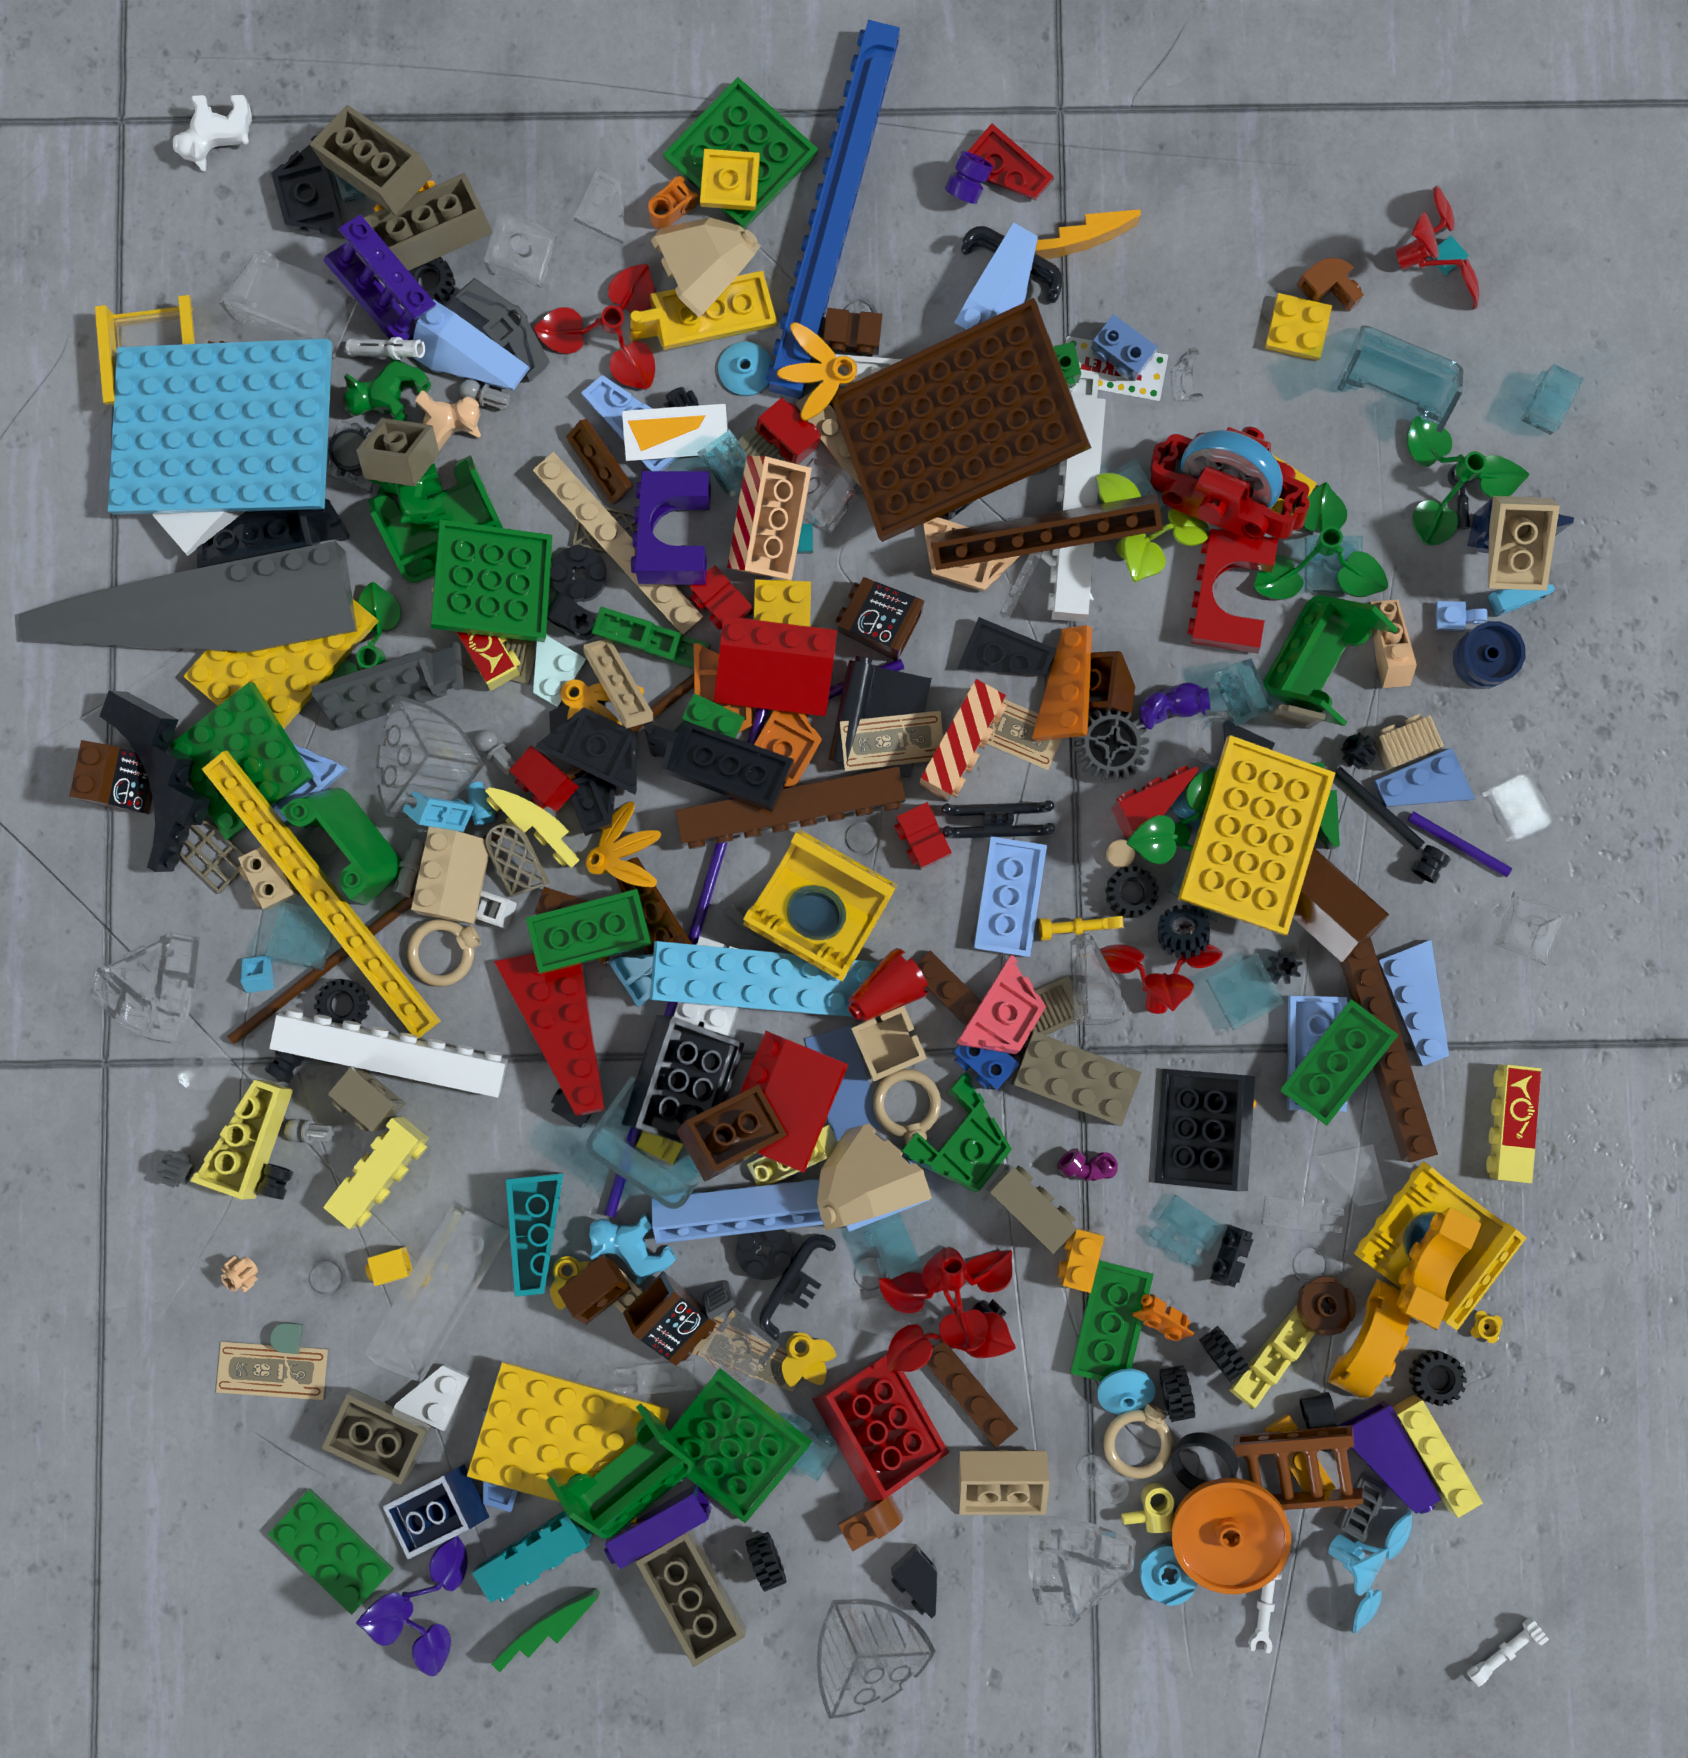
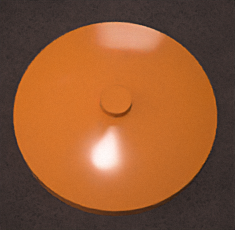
M1219 1478L1197 1486L1181 1501L1172 1521V1544L1178 1563L1193 1581L1214 1592L1244 1594L1258 1590L1277 1577L1289 1557L1291 1531L1283 1507L1269 1491L1248 1480Z

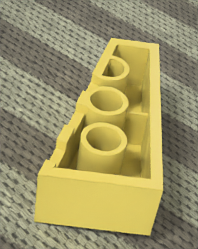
M254 1080L235 1109V1115L221 1131V1137L212 1150H209L204 1158L205 1162L198 1172H195L190 1181L241 1200L256 1199L258 1194L256 1192L257 1186L263 1179L265 1163L269 1162L294 1089L267 1080Z
M405 1117L390 1119L386 1125L390 1130L385 1131L381 1136H377L370 1145L373 1150L372 1154L367 1153L357 1162L353 1169L354 1176L352 1178L348 1176L344 1179L323 1207L349 1230L357 1226L361 1228L372 1216L369 1212L376 1203L380 1205L391 1193L388 1190L394 1181L400 1182L409 1171L406 1166L413 1158L418 1160L428 1148L425 1143L429 1137Z

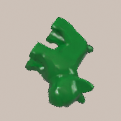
M391 358L392 362L388 363L378 376L370 382H359L348 374L344 376L347 385L343 397L344 409L354 417L373 410L380 414H388L393 417V420L405 421L408 415L404 411V406L399 402L403 387L417 388L419 394L422 390L427 393L431 388L430 379L418 367H413L400 360Z
M435 463L431 464L415 486L370 480L375 484L381 485L377 495L385 494L391 496L394 494L398 496L402 513L399 519L401 524L409 522L411 524L439 525L440 519L448 520L441 496L434 497L430 501L427 500L428 496L443 491L442 482L437 474Z

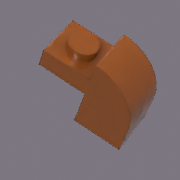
M1327 258L1317 262L1302 274L1296 284L1311 301L1319 302L1328 293L1332 292L1348 311L1357 306L1364 296L1359 284L1348 278L1354 267L1347 261L1339 258Z
M892 1495L885 1500L865 1502L862 1510L838 1523L852 1551L875 1538H882L903 1521V1514Z

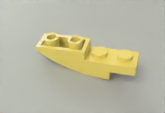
M491 787L485 790L489 795L486 801L497 812L502 809L506 813L508 818L505 821L507 823L516 825L524 833L534 827L536 831L533 835L543 846L547 843L550 844L556 851L552 854L553 857L563 867L568 864L572 868L580 861L578 856L562 840L569 830L545 809H542L530 800L505 790Z

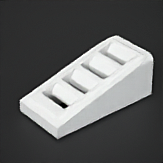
M481 891L482 900L476 919L508 929L517 904L509 899ZM492 900V901H493V904H492V907H491V909H490L489 915H488V916H485V915H486V912H487V910H488L490 901Z

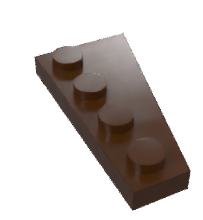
M638 857L627 860L645 870ZM616 878L621 893L635 889L638 890L652 944L651 946L643 947L646 954H654V944L656 941L692 944L656 886H636Z

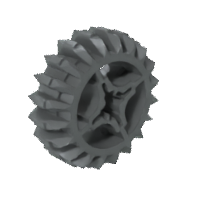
M1096 709L1093 712L1094 719L1088 716L1087 736L1073 737L1074 741L1081 743L1073 747L1074 752H1082V755L1076 758V762L1079 763L1085 760L1087 764L1083 766L1082 770L1086 772L1090 767L1094 769L1091 774L1093 779L1096 778L1098 773H1102L1101 782L1105 783L1108 776L1111 775L1113 783H1117L1119 781V773L1124 780L1129 779L1128 770L1133 774L1139 771L1135 763L1143 766L1146 762L1139 755L1149 754V749L1141 747V745H1146L1150 742L1149 738L1140 737L1147 729L1146 727L1136 728L1141 721L1139 718H1136L1133 722L1128 720L1131 712L1126 713L1122 717L1120 716V711H1116L1114 715H1111V710L1108 709L1103 712L1104 716H1102L1101 712ZM1111 723L1107 735L1090 736L1092 730L1097 726ZM1119 726L1129 733L1133 745L1121 738ZM1113 735V744L1119 748L1115 747L1109 755V745L1105 744V742L1107 743ZM1089 745L1101 751L1103 764L1093 757ZM1116 754H1132L1127 763L1111 767Z

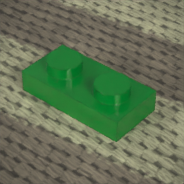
M694 693L682 719L736 738L745 717Z

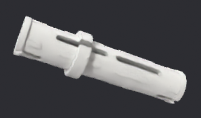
M392 337L390 340L348 339L345 346L346 352L350 357H391L394 360H401L403 357L422 358L425 354V345L420 339L403 340L400 337Z

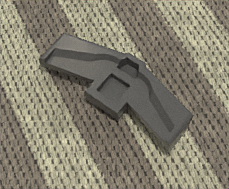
M473 278L454 295L456 300L489 321L482 329L490 339L504 349L510 345L515 356L529 366L530 369L526 373L529 382L546 369L550 361L530 326L527 315L518 305L512 304L476 278Z

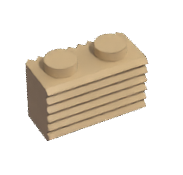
M1421 714L1404 720L1406 725L1396 729L1394 724L1379 731L1381 736L1375 738L1374 741L1386 770L1444 747L1431 715L1422 718Z

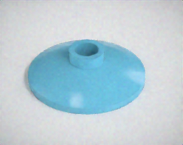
M738 342L728 347L721 355L718 373L722 384L727 390L739 396H752L760 393L769 385V382L766 381V374L769 365H773L769 353L762 346L753 342ZM743 362L750 363L748 369H742L740 365Z
M1121 1369L1110 1373L1100 1382L1097 1396L1099 1403L1105 1410L1120 1415L1131 1410H1144L1145 1406L1154 1399L1155 1386L1151 1377L1146 1373L1136 1369Z

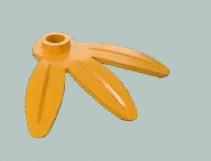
M793 322L790 325V330L794 338L811 357L821 362V364L799 363L789 365L777 370V376L794 383L823 381L811 393L803 406L801 418L807 421L820 414L828 406L838 390L839 384H848L855 379L857 365L848 356L836 357L831 348L817 334L807 327ZM844 366L848 369V373L841 375L838 372V368Z
M574 679L567 681L562 686L561 698L570 707L567 720L585 707L622 725L609 709L597 702L610 701L601 683L587 687L584 682ZM638 686L639 690L641 691V693H642V695H643V694H644V689H643L642 687ZM572 689L580 691L577 697L569 695Z
M628 802L613 814L612 827L603 830L599 847L592 849L587 856L586 867L589 872L595 875L609 872L626 883L642 887H654L657 884V880L649 872L636 864L620 860V858L647 848L661 837L660 831L648 830L627 835L617 841L635 809L634 802Z

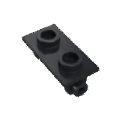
M1228 1224L1226 1232L1222 1237V1244L1217 1259L1213 1264L1210 1279L1234 1288L1236 1283H1240L1245 1263L1239 1262L1237 1259L1238 1256L1248 1257L1252 1242L1254 1241L1251 1238L1252 1232Z

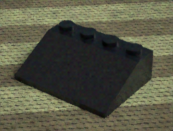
M657 1015L621 1124L683 1144L676 1132L686 1120L727 1100L745 1043L673 1016Z
M1162 1069L1154 1183L1227 1191H1248L1255 1076Z

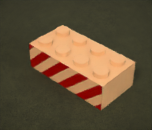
M747 456L727 568L771 578L792 580L812 468L766 456Z
M978 679L975 680L921 776L920 787L947 802L951 795L957 798L966 781L962 777L964 772L971 773L980 754L976 753L978 747L984 749L994 731L989 727L992 722L995 724L999 723L1008 706L1003 703L1006 697L1005 694Z

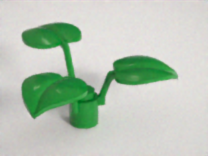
M1416 416L1409 426L1407 447L1411 457L1418 464L1429 467L1437 460L1440 463L1458 462L1456 465V475L1460 480L1439 505L1434 500H1425L1419 503L1413 511L1412 522L1414 529L1421 541L1428 546L1444 543L1456 531L1458 516L1455 511L1445 508V506L1466 481L1473 480L1475 477L1481 479V491L1493 499V496H1511L1529 476V473L1518 464L1497 455L1484 457L1480 452L1473 451L1465 457L1459 454L1455 457L1445 458L1452 449V438L1444 427L1419 416Z
M1324 482L1315 488L1308 497L1310 505L1303 525L1306 530L1311 532L1320 530V535L1314 549L1296 568H1294L1292 560L1288 557L1276 555L1272 573L1258 571L1253 585L1255 591L1266 598L1274 600L1292 598L1300 592L1304 584L1298 572L1317 553L1324 556H1331L1337 553L1339 563L1343 566L1338 572L1337 581L1340 588L1350 596L1366 597L1383 592L1388 588V581L1381 565L1368 553L1355 551L1349 555L1347 562L1344 560V549L1340 546L1343 534L1340 529L1347 520V509L1330 485Z
M370 582L364 588L357 602L379 621L369 632L376 631L375 636L357 652V662L361 670L388 662L385 659L383 650L375 647V644L381 637L382 630H392L397 626L401 618V607L397 599L375 582ZM344 661L327 681L360 670L355 663Z
M1210 767L1206 771L1195 775L1186 787V802L1192 810L1197 811L1196 814L1186 819H1180L1179 823H1174L1171 818L1164 815L1153 816L1143 822L1132 833L1126 844L1137 851L1144 859L1154 864L1168 862L1174 856L1176 846L1192 851L1193 846L1187 843L1190 839V830L1186 825L1199 819L1204 813L1217 769Z

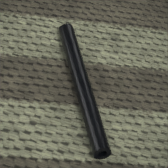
M1341 766L1335 771V777L1416 850L1422 847L1425 841Z

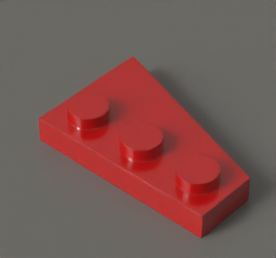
M993 123L990 124L967 151L993 165L991 174L987 179L988 182L1035 201L1054 180V176Z

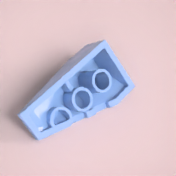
M1013 222L954 323L967 330L1024 303L1038 236Z
M433 299L436 306L418 319L413 340L420 339L424 342L425 354L422 358H411L433 372L441 374L445 372L456 375L458 378L479 380L484 384L514 391L530 369L529 366L456 313Z

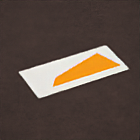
M726 404L622 411L626 461L729 453Z

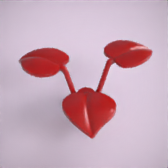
M1437 185L1433 188V197L1441 217L1439 225L1433 228L1427 213H1421L1411 233L1417 239L1397 248V259L1403 270L1419 264L1420 268L1437 265H1457L1461 269L1465 284L1473 298L1472 310L1477 309L1479 301V282L1468 259L1435 260L1439 256L1438 244L1434 237L1435 233L1445 226L1449 232L1453 231L1455 226L1452 207L1441 188ZM1430 255L1434 259L1426 261V258Z
M648 264L631 266L621 271L612 279L608 288V297L612 303L620 306H607L602 311L601 318H597L595 322L582 329L583 320L578 312L572 308L560 307L549 312L534 326L536 335L551 350L560 354H572L583 347L582 334H587L601 325L605 332L610 334L616 333L622 349L614 352L610 359L609 368L614 379L624 386L643 390L649 389L655 377L653 353L641 341H633L626 347L621 331L625 308L632 313L633 311H646L651 307L650 294L655 293V288Z
M1115 944L1103 947L1093 953L1091 959H1095L1103 968L1114 973L1125 974L1138 969L1143 983L1142 991L1147 992L1146 1010L1154 1014H1162L1167 1012L1168 1008L1174 1011L1193 992V982L1187 977L1178 974L1181 966L1184 963H1187L1192 968L1212 966L1223 957V951L1209 944L1204 952L1200 950V955L1196 957L1193 953H1191V958H1186L1185 954H1181V958L1177 961L1173 973L1169 975L1166 973H1152L1146 976L1144 966L1141 964L1144 960V954L1140 950L1128 945Z
M952 1247L941 1249L924 1266L922 1281L929 1291L937 1278V1272L941 1271V1263L944 1259L958 1257L963 1260L966 1266L962 1255ZM941 1281L935 1293L943 1290L944 1296L954 1314H958L957 1306L949 1290L943 1286ZM983 1313L989 1327L987 1339L979 1349L965 1352L974 1358H991L1015 1350L1016 1346L1006 1321L997 1313ZM918 1324L907 1325L900 1329L894 1335L888 1347L887 1367L891 1373L897 1371L911 1372L925 1366L933 1352L932 1343L928 1339L944 1342L941 1336L930 1332L924 1335L922 1327Z
M1003 1250L983 1254L968 1261L966 1266L962 1259L948 1257L942 1261L941 1271L937 1272V1278L930 1291L923 1284L922 1274L916 1272H906L889 1278H879L880 1290L886 1302L893 1309L902 1313H915L924 1308L925 1299L933 1297L942 1281L945 1288L955 1292L958 1314H949L942 1319L939 1324L941 1339L950 1347L967 1352L975 1351L987 1339L989 1331L988 1321L985 1315L976 1309L963 1313L960 1289L964 1286L965 1279L970 1286L977 1284L978 1288L984 1292H998L1005 1289L1012 1279V1251Z

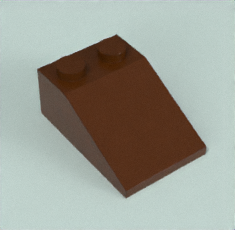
M759 1085L686 1120L676 1131L704 1182L731 1169L787 1136Z

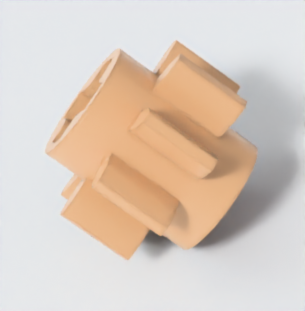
M233 1256L221 1268L224 1272L221 1275V1280L225 1287L232 1292H236L240 1288L245 1293L258 1280L255 1276L258 1273V1269L255 1263L248 1257L238 1260L236 1256Z

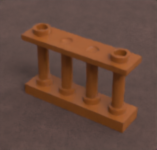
M1353 1425L1235 1435L1234 1452L1236 1456H1243L1246 1459L1249 1480L1262 1486L1258 1457L1262 1454H1272L1276 1457L1281 1494L1272 1495L1279 1501L1284 1510L1334 1506L1352 1509L1363 1504V1488H1352L1347 1457L1349 1447H1354ZM1331 1449L1335 1452L1341 1489H1322L1317 1458L1319 1450ZM1301 1451L1305 1454L1311 1491L1293 1493L1287 1455L1290 1452Z

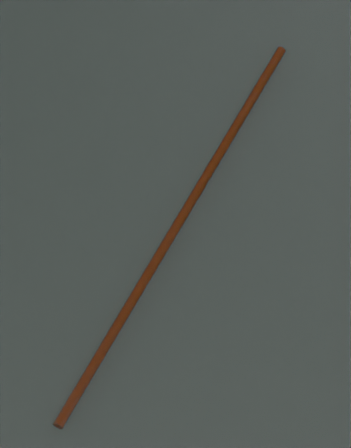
M694 673L650 707L653 712V719L695 687ZM644 724L633 726L629 729L637 732ZM573 766L565 774L571 780H574L585 771ZM492 833L491 840L495 842L500 836ZM415 890L411 892L410 897L402 899L367 927L373 936L412 907ZM343 947L339 948L227 1036L228 1039L235 1045L348 957V953Z

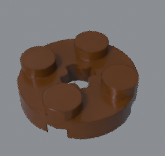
M1329 1276L1319 1277L1310 1280L1299 1289L1297 1310L1303 1327L1307 1331L1321 1336H1332L1344 1332L1350 1321H1353L1356 1313L1354 1296L1348 1288L1339 1283L1338 1279ZM1323 1298L1326 1299L1328 1304L1332 1305V1309L1328 1310V1314L1321 1309Z

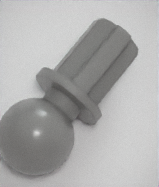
M468 379L462 382L459 387V393L462 398L480 399V406L490 405L505 410L510 403V395L508 393L492 389L488 384L481 388L477 381Z
M480 731L475 737L477 748L483 752H489L487 759L489 761L493 760L506 775L511 774L509 770L516 761L505 750L506 745L504 743L497 745L498 739L493 731Z
M293 1119L285 1125L284 1134L292 1142H299L301 1140L304 1143H312L313 1141L329 1142L334 1135V1130H332L330 1125L315 1124L312 1120L303 1122L299 1119Z

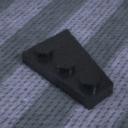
M978 617L957 669L1045 676L1057 649Z

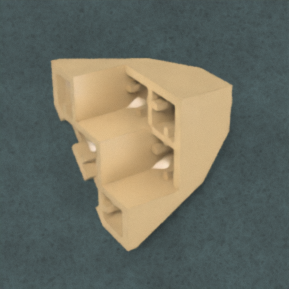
M710 217L660 228L651 239L654 248L659 250L664 256L661 263L668 277H674L678 284L675 288L678 298L699 318L738 276L760 248L756 236L751 231L744 230L739 225Z
M869 1123L847 1129L821 1169L817 1204L825 1230L861 1222L932 1199L923 1169L916 1163H908L902 1157L903 1152L889 1140L883 1141L875 1134L876 1129Z

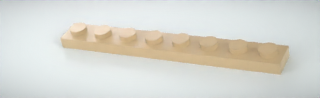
M554 452L533 469L538 478L678 632L685 636L704 619L701 613L674 584H638L636 573L631 572V557L636 556L637 549L633 548L632 537Z

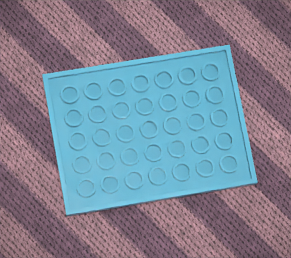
M329 339L117 347L108 512L112 514L325 509L332 342Z

